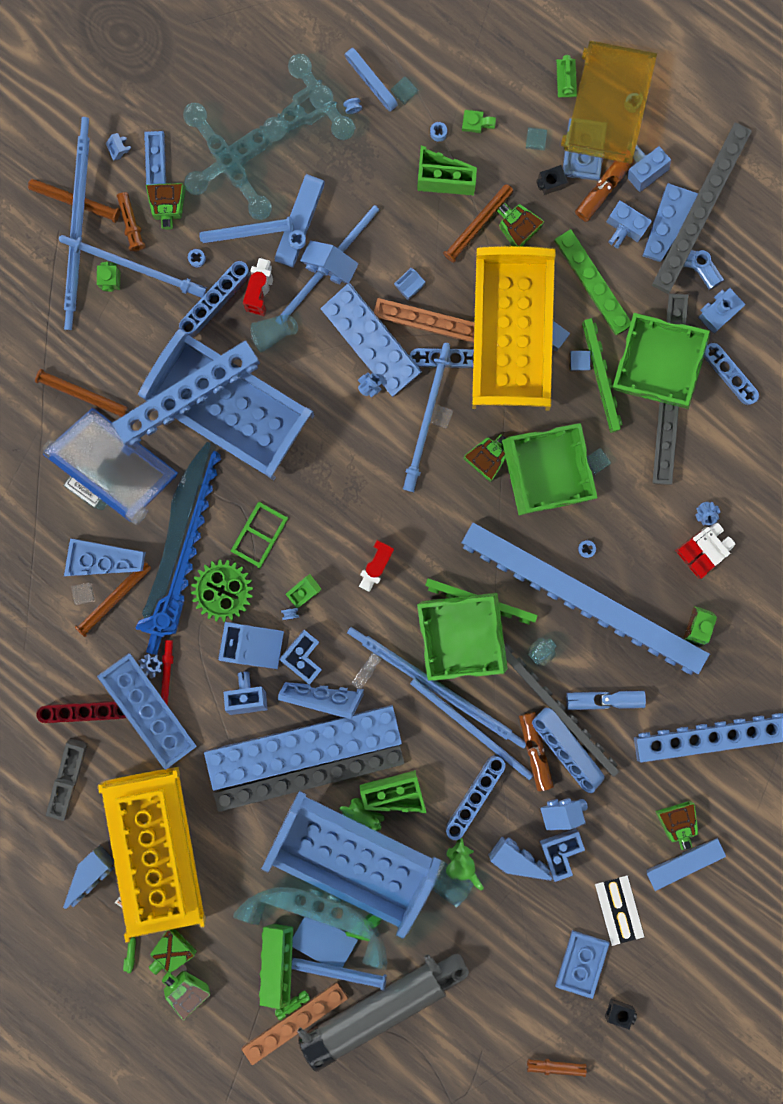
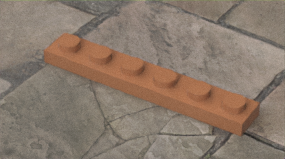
M377 298L374 313L380 320L474 343L475 322Z
M335 982L293 1013L244 1045L241 1050L249 1062L254 1065L296 1036L298 1028L306 1029L348 999L347 994L339 982Z

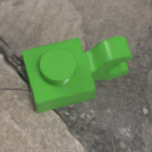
M464 110L462 131L481 133V128L495 129L496 118H483V112Z

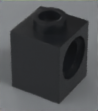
M562 165L540 172L536 180L539 190H542L544 195L564 189L568 183ZM552 177L556 183L549 184L546 179Z
M610 999L605 1018L608 1023L630 1030L631 1024L634 1025L636 1022L637 1013H635L636 1011L632 1005ZM621 1011L627 1012L624 1018H618V1013Z

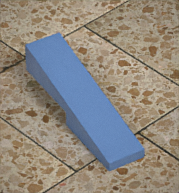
M718 838L682 852V855L647 869V875L656 891L726 857V854Z

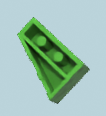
M421 145L417 191L474 195L477 167L457 159L452 160L443 156L442 153L427 150V147Z
M416 770L360 785V793L365 810H398L402 812L417 811L426 813Z

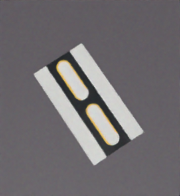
M628 876L595 884L612 946L643 938L644 934Z

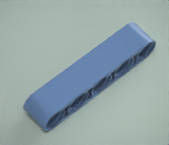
M308 174L305 175L290 215L293 222V231L300 230L306 236L324 187V180ZM288 230L283 233L275 255V261L293 268L300 249H294L290 246L288 237L291 232ZM296 236L293 237V238H294V241H292L293 243H295V242H298L299 244L301 243V240H300V239L302 238L301 236H300V237H296Z
M242 261L232 264L181 320L179 328L185 332V326L193 324V330L186 333L192 338L195 337L248 280L250 272L247 265ZM244 268L245 273L243 275H236L237 269ZM231 282L232 287L230 289H223L224 283ZM218 296L219 301L216 304L210 303L211 297ZM200 310H206L207 312L203 318L197 317V313Z
M544 708L533 719V727L581 788L588 793H593L605 778L603 772L557 714L550 708Z
M493 755L489 757L446 825V833L450 839L458 840L464 835L505 769V762L500 756ZM494 760L501 761V767L497 770L491 768V763ZM484 776L491 778V782L487 786H483L480 783ZM473 793H479L481 798L479 801L473 802L470 800V796ZM463 809L470 811L468 818L460 816V812ZM458 826L460 831L458 834L453 835L449 832L450 828Z

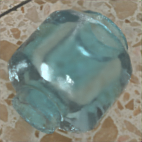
M540 637L529 646L530 652L528 655L537 666L539 664L545 666L556 657L555 648L557 646L550 638L546 640Z

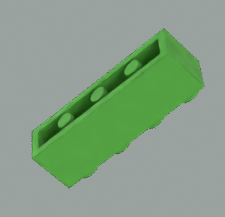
M271 924L263 927L260 1006L282 1009L290 1005L293 927Z

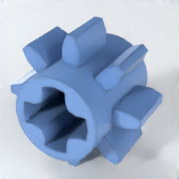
M367 372L358 379L361 383L358 389L364 396L370 395V397H373L382 390L379 387L381 380L376 374H369Z
M704 502L696 508L698 513L695 516L698 522H702V525H713L720 519L718 514L721 512L713 502Z
M147 654L144 657L145 659L138 661L141 670L146 676L149 675L150 678H154L155 673L162 672L159 669L162 662H159L157 655L151 658L150 654Z

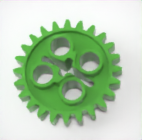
M219 560L218 565H216L214 561H211L210 568L204 565L206 571L198 570L201 576L194 577L198 582L197 584H191L192 587L196 588V591L191 592V594L196 595V598L192 601L199 602L196 609L203 608L201 614L208 613L207 619H211L214 615L215 621L222 617L223 622H226L227 616H229L230 620H234L233 614L240 617V610L247 611L244 605H251L247 599L253 597V595L249 594V591L254 588L248 587L252 580H246L249 573L242 574L243 567L236 569L237 563L230 566V561L227 560L225 565H223L222 560ZM219 572L222 574L223 579L220 583H215L213 576ZM233 581H238L240 584V589L237 592H233L230 588ZM210 582L221 588L225 586V591L238 596V599H234L227 594L220 596V591L207 586V583ZM208 590L214 592V598L211 601L205 598V593ZM225 598H229L232 602L229 609H225L222 606V601Z

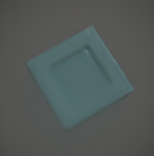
M404 76L391 89V92L405 105L418 92V89Z
M528 128L526 148L545 150L547 130Z
M601 448L587 456L588 465L594 474L611 464Z

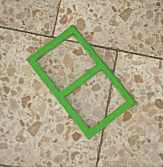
M258 501L231 552L256 565L257 568H261L286 524L288 517ZM260 507L283 519L273 539L249 527ZM247 530L270 543L259 563L236 550Z

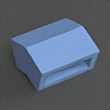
M412 268L394 283L408 301L426 284L417 271Z

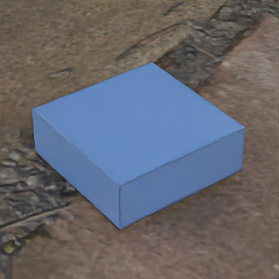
M571 351L570 371H590V351Z

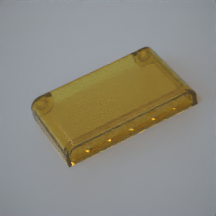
M589 41L588 48L584 47L582 59L585 60V66L570 128L567 135L563 134L561 146L564 147V151L632 164L657 53Z

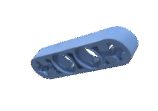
M354 48L348 50L344 54L347 61L388 111H392L398 106L393 95Z
M711 343L707 345L704 355L706 361L743 404L751 405L755 403L759 397L757 389L718 344ZM709 348L711 350L716 349L715 355L717 356V358H719L720 356H722L723 358L720 359L717 363H715L714 361L717 360V358L714 355L710 356L708 354L710 352ZM721 362H727L729 364L730 368L728 372L721 371ZM734 376H738L742 380V384L739 387L734 386L732 383ZM746 385L747 388H745V389L740 393L738 390L742 389V388ZM745 391H746L747 393H750V392L753 393V395H752V399H753V400H751V399H748V400H747V399L745 398V397L747 396V394L745 393Z
M417 348L412 350L409 356L412 359L416 353H420L421 357H426V353H429V363H425L426 359H420L418 363L415 359L412 360L418 367H437L438 363H434L431 360V356L434 353L441 354L442 349ZM449 349L447 362L451 364L450 366L445 365V368H473V360H467V364H463L464 353H467L466 358H471L474 354V349ZM457 353L461 356V361L455 364L451 362L450 356Z

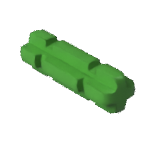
M302 991L298 994V997L295 996L290 1000L289 1006L276 1009V1017L282 1020L287 1017L286 1014L290 1015L302 1006V1003L305 1004L310 1001L309 994L306 991Z

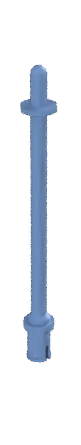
M64 235L59 236L61 243L74 247V253H78L79 250L85 251L180 287L182 293L185 294L190 293L201 298L205 294L207 287L193 283L188 278L187 280H180L82 243V237L80 236L77 240Z
M449 343L443 344L440 358H434V362L438 363L412 464L406 469L407 476L403 490L414 492L417 478L421 474L418 467L445 365L450 366L451 364L447 362L450 349Z

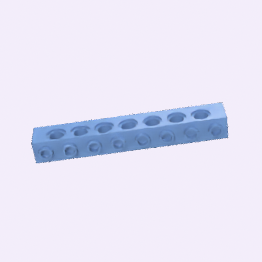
M245 340L111 424L123 443L127 446L129 444L133 446L140 442V438L145 434L149 436L158 430V426L171 423L174 420V416L179 413L183 415L190 411L191 406L195 403L199 405L208 399V395L213 392L214 394L221 392L224 389V385L229 382L231 384L237 382L245 372L249 374L255 371L260 362ZM235 360H242L240 368L232 367ZM219 370H225L226 372L222 379L216 378V373ZM202 380L209 381V385L206 389L199 388V384ZM185 391H192V396L190 399H183V393ZM175 401V407L172 410H167V402ZM152 411H158L159 415L156 420H150L149 418ZM136 421H141V429L134 431L133 424Z
M783 713L772 714V718L755 716L752 717L753 720L751 721L735 719L733 720L734 723L726 724V721L715 722V726L707 727V724L696 725V729L689 730L688 727L676 728V732L659 730L657 731L658 734L650 735V732L639 733V737H634L637 761L647 762L783 742ZM772 724L774 727L773 732L768 734L766 727ZM753 726L755 732L752 736L749 737L747 735V730L749 727ZM731 729H734L736 732L733 739L728 738V732ZM712 732L717 734L714 742L709 741V735ZM692 735H697V743L691 745L690 737ZM677 737L679 744L677 747L672 748L670 742L673 738ZM658 740L660 747L657 750H652V742Z

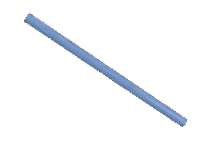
M374 205L339 245L338 249L344 253L379 212L378 207ZM317 271L276 319L280 325L285 322L324 276Z
M416 678L411 681L410 684L528 780L533 777L531 771Z

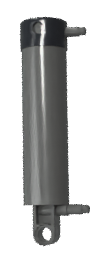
M427 954L424 956L425 965L386 986L384 991L379 990L308 1031H305L302 1027L298 1028V1043L309 1066L313 1071H320L334 1063L338 1058L446 997L445 990L464 980L469 974L462 956L454 954L439 963H435L433 958Z

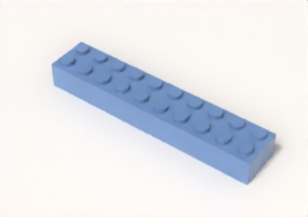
M393 705L354 714L352 719L340 717L205 751L204 755L212 789L217 790L401 745L402 741Z

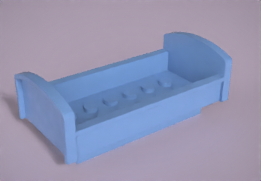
M178 329L154 364L138 395L145 401H149L221 355L192 338L183 330ZM232 364L233 368H240L236 364ZM225 370L217 371L216 378H224ZM245 372L237 382L233 384L229 382L224 385V389L217 394L213 392L207 396L208 399L199 405L195 403L191 406L190 411L183 415L179 413L174 418L274 481L276 477L273 474L308 418L313 419L315 415L312 410L303 407L257 377ZM202 380L199 384V388L206 389L209 385V381ZM190 390L183 393V399L185 400L190 399L192 396V391ZM171 400L167 402L166 409L172 410L175 407V401Z
M299 791L265 860L262 870L269 872L273 865L397 926L396 935L404 938L434 885L441 860L435 857L432 859L305 797L306 794Z

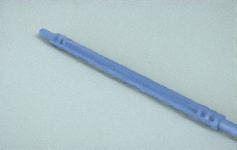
M82 117L81 131L77 143L70 238L77 240L79 236L82 237L90 142L88 137V117ZM69 246L64 303V310L66 311L65 330H72L73 312L76 311L80 250L78 253H74V247Z
M349 628L347 634L363 643L362 646L413 679L416 678L425 687L506 740H511L523 749L525 748V740L512 733L510 728L438 681H428L427 674L370 636L366 637L354 628Z

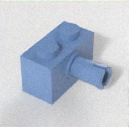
M636 143L627 150V153L636 162L629 169L628 180L639 192L670 169L671 159L660 146L648 155H645Z
M619 200L606 221L617 229L608 241L609 244L613 245L617 239L614 247L619 248L626 235L638 242L652 221Z
M731 288L726 292L722 289L714 297L716 301L712 305L708 302L700 310L702 314L698 318L713 334L746 305Z
M250 672L238 673L239 690L224 692L225 711L229 715L268 710L266 691L263 687L251 688Z
M570 798L560 801L558 799L548 801L546 806L540 808L546 830H567L585 824L582 811H586L588 806L584 799L571 801Z

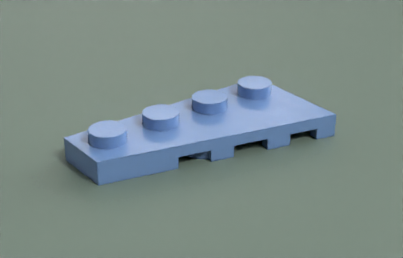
M667 183L642 255L643 257L661 262L674 242L698 193Z
M71 538L64 576L143 571L146 552Z
M285 682L278 694V700L352 719L363 697L364 689H357L356 692L347 691L348 688L339 687V690L328 689V686L320 685V687L311 688L309 684Z

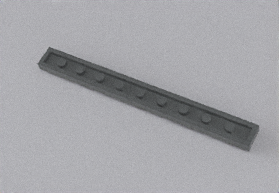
M736 122L734 123L651 286L667 294L670 293L752 130Z
M669 294L667 323L686 325L689 297L687 294ZM661 402L659 403L653 484L672 485L679 407Z
M505 643L507 662L546 705L557 714L567 728L613 777L619 773L616 769L618 764L611 757L607 759L604 756L605 750L598 743L593 744L590 740L592 736L585 728L581 730L577 726L579 723L572 714L568 716L564 712L565 706L559 700L555 702L550 697L553 693L546 686L542 688L539 685L538 681L540 679L533 672L529 674L525 669L527 665L520 657L516 659L511 654L514 652L512 648Z
M397 745L217 791L213 794L217 810L220 812L404 765L405 763L401 747Z

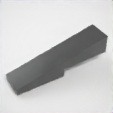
M71 738L66 742L46 816L65 821L88 743Z

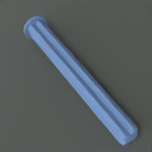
M289 216L284 220L204 231L199 234L200 241L207 243L288 230L292 232L293 222Z
M293 958L292 970L378 987L383 991L385 989L386 974L380 976Z

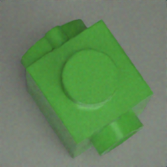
M102 262L100 266H97V286L102 291L113 292L114 290H120V270L116 263Z

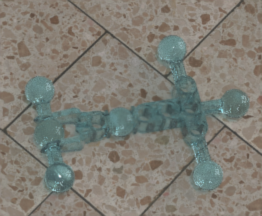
M298 53L289 60L288 70L295 78L302 79L307 87L293 96V102L284 108L281 114L278 113L277 117L268 118L264 122L263 127L260 125V129L252 130L230 146L226 144L220 135H216L207 123V111L203 105L193 102L185 107L183 112L185 122L191 127L198 128L207 141V146L216 163L202 172H189L185 177L184 186L193 195L203 194L208 187V182L224 172L232 185L239 188L249 201V214L257 220L266 219L272 211L271 202L264 196H258L248 182L247 174L242 165L264 151L268 144H272V141L282 140L286 132H290L289 130L296 129L305 123L312 125L324 116L325 113L332 121V134L339 140L350 139L355 132V124L348 116H341L336 109L337 102L333 101L332 90L326 85H321L322 80L315 79L311 73L312 63L306 55ZM308 97H310L311 104L317 108L309 114L299 105ZM290 115L295 117L291 122L285 120ZM257 137L264 138L261 143L254 142ZM215 143H221L220 148H212ZM243 147L248 149L244 154L239 153V150ZM226 158L232 159V162L228 165L223 164ZM236 174L243 175L240 180H235L234 176Z

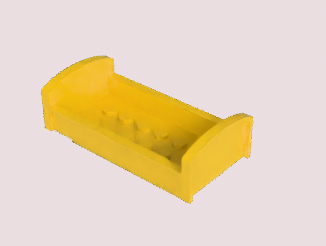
M537 247L477 248L472 409H476V405L535 406L545 407V411L550 410L555 249Z
M179 767L102 781L98 785L99 793H102L124 915L126 927L124 934L125 942H130L131 937L195 924H200V927L205 926L206 916L201 900L179 777Z

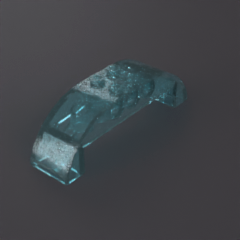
M286 887L269 889L249 898L233 915L235 919L259 925L267 903L370 939L362 963L381 970H386L387 968L385 946L373 923L355 908L341 903L342 899L328 895L327 898L323 897V892L311 888L309 892ZM305 896L306 903L302 906L301 899ZM323 902L325 907L324 910L320 912L319 905ZM339 909L343 910V915L341 918L337 917V912Z

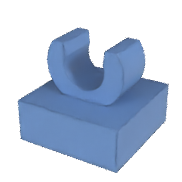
M118 133L112 134L106 142L113 161L121 159L123 154L128 153L131 149L130 146L125 147L123 145L127 138L120 137Z

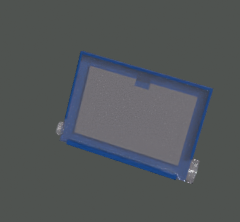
M91 408L55 442L48 440L43 446V455L137 526L148 513L145 507L177 477L178 472L140 443L133 446L130 444L128 446L125 445L111 424L112 422L97 410Z

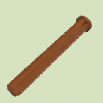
M34 179L29 181V190L73 205V193ZM85 198L84 210L111 219L113 223L118 221L120 216L119 208L114 209Z
M504 185L453 245L443 252L449 261L455 263V258L513 193V189L509 185Z
M40 369L36 375L35 383H43L121 417L127 413L128 408L126 406L44 372L43 369Z
M144 562L143 571L132 572L79 626H75L76 630L84 637H87L86 633L151 570L150 565Z

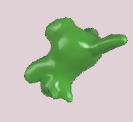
M354 798L351 800L349 807L342 806L339 808L344 816L376 832L381 830V822L384 821V816L381 813L365 810L362 799Z
M460 838L455 846L447 851V857L452 862L446 868V874L451 879L461 881L470 879L476 888L483 890V886L475 874L474 861L470 857V854L474 853V851L464 846L463 839Z

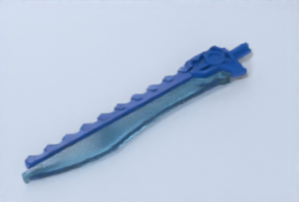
M209 442L205 443L189 464L171 502L168 534L163 557L142 612L144 619L139 620L135 627L136 630L151 634L146 653L157 655L161 638L166 635L176 634L183 602L185 601L181 591L189 586L185 575L193 570L189 560L197 554L193 544L201 538L197 528L205 523V518L201 515L209 507L205 497L213 491L212 485L209 484L217 476V471L213 466L221 460V455L213 451L205 477L202 478L211 449ZM199 485H201V490L197 499V503L193 512V516L189 525V529L185 538V542L181 551V555L176 567V571L172 580L168 596L159 600L156 606L157 600L166 595V591L170 582V578L174 569V565L178 556V552L182 543L186 526L191 514Z

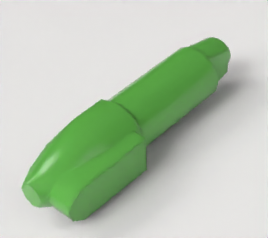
M131 937L130 942H128L127 957L124 959L123 971L131 973L134 967L135 937Z

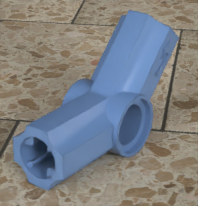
M691 250L683 267L693 268L697 271L709 290L724 281L707 251ZM699 257L703 258L706 264L700 265L696 259Z

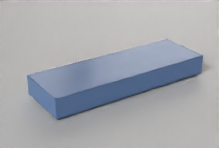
M164 131L144 132L146 185L166 184Z

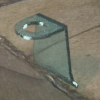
M280 315L252 323L250 330L256 348L263 352L285 336L296 334L298 326L292 316ZM287 320L292 322L293 330L288 327Z

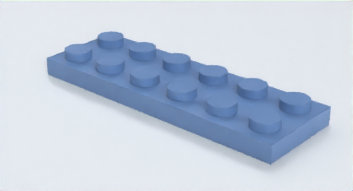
M350 283L344 286L320 308L372 373L380 378L381 384L392 397L422 373Z
M130 653L97 676L164 770L197 747Z

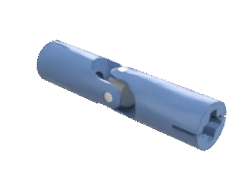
M619 691L613 695H609L610 693L573 692L567 693L566 704L567 710L608 709L611 706L619 709L645 708L646 697L644 691ZM601 695L600 703L602 706L594 703V696Z

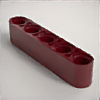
M115 701L49 704L40 707L36 712V717L41 723L126 718L120 712V708ZM103 705L107 706L109 709V713L107 716H104L101 713V707ZM83 707L89 709L88 717L83 716L81 712ZM64 708L70 710L69 718L63 716L62 711ZM45 709H48L51 712V717L49 719L45 718L43 715V711Z

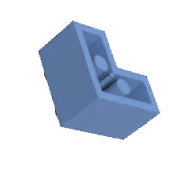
M311 240L300 260L306 265V269L314 273L318 271L323 275H329L331 277L330 280L336 284L341 282L350 283L359 264L334 245Z
M303 630L279 660L310 685L322 670L307 658L319 641Z
M575 828L541 840L540 844L554 882L573 876L567 857L585 851L577 829Z

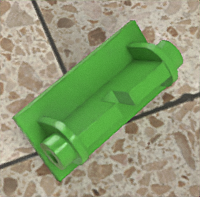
M565 55L563 59L556 60L558 98L577 97L576 60L571 59L570 55Z

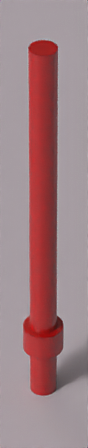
M173 640L165 641V652L162 655V663L164 664L161 697L167 706L171 664L174 661V656H172Z

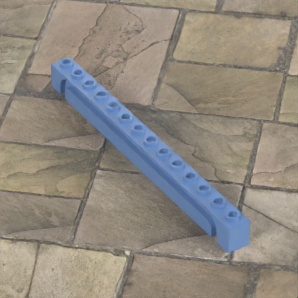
M475 523L471 524L461 542L464 545L463 549L472 554L474 551L481 554L479 558L488 563L492 560L498 564L496 567L504 572L510 570L515 573L513 577L523 582L526 579L531 582L530 586L540 591L542 588L548 592L547 596L555 600L558 598L564 600L565 606L573 610L575 607L582 610L581 615L589 619L591 617L598 619L597 623L605 628H608V626L614 628V633L623 638L625 635L632 638L631 642L639 647L643 644L649 648L648 652L657 657L661 654L666 657L664 661L673 666L676 663L682 666L681 670L689 675H692V673L699 674L709 656V653Z

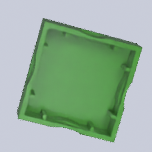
M634 313L626 338L625 352L620 360L613 384L614 391L689 409L710 338V331L683 324H671L658 318Z
M581 423L554 428L547 432H532L511 436L502 440L518 515L597 499L592 471L587 461V449Z
M498 593L427 600L417 604L420 629L425 644L424 657L428 681L452 679L464 675L504 674L507 671Z

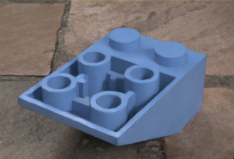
M225 622L219 661L278 669L284 631Z
M501 837L488 854L490 861L507 874L550 881L552 879L547 865L540 860L538 862L534 861L535 859L531 853L525 849L522 851L518 849L517 843L509 837L507 839Z
M101 845L78 864L64 909L69 905L74 907L86 896L83 893L84 891L88 894L100 882L98 878L102 881L114 869L112 867L114 859Z

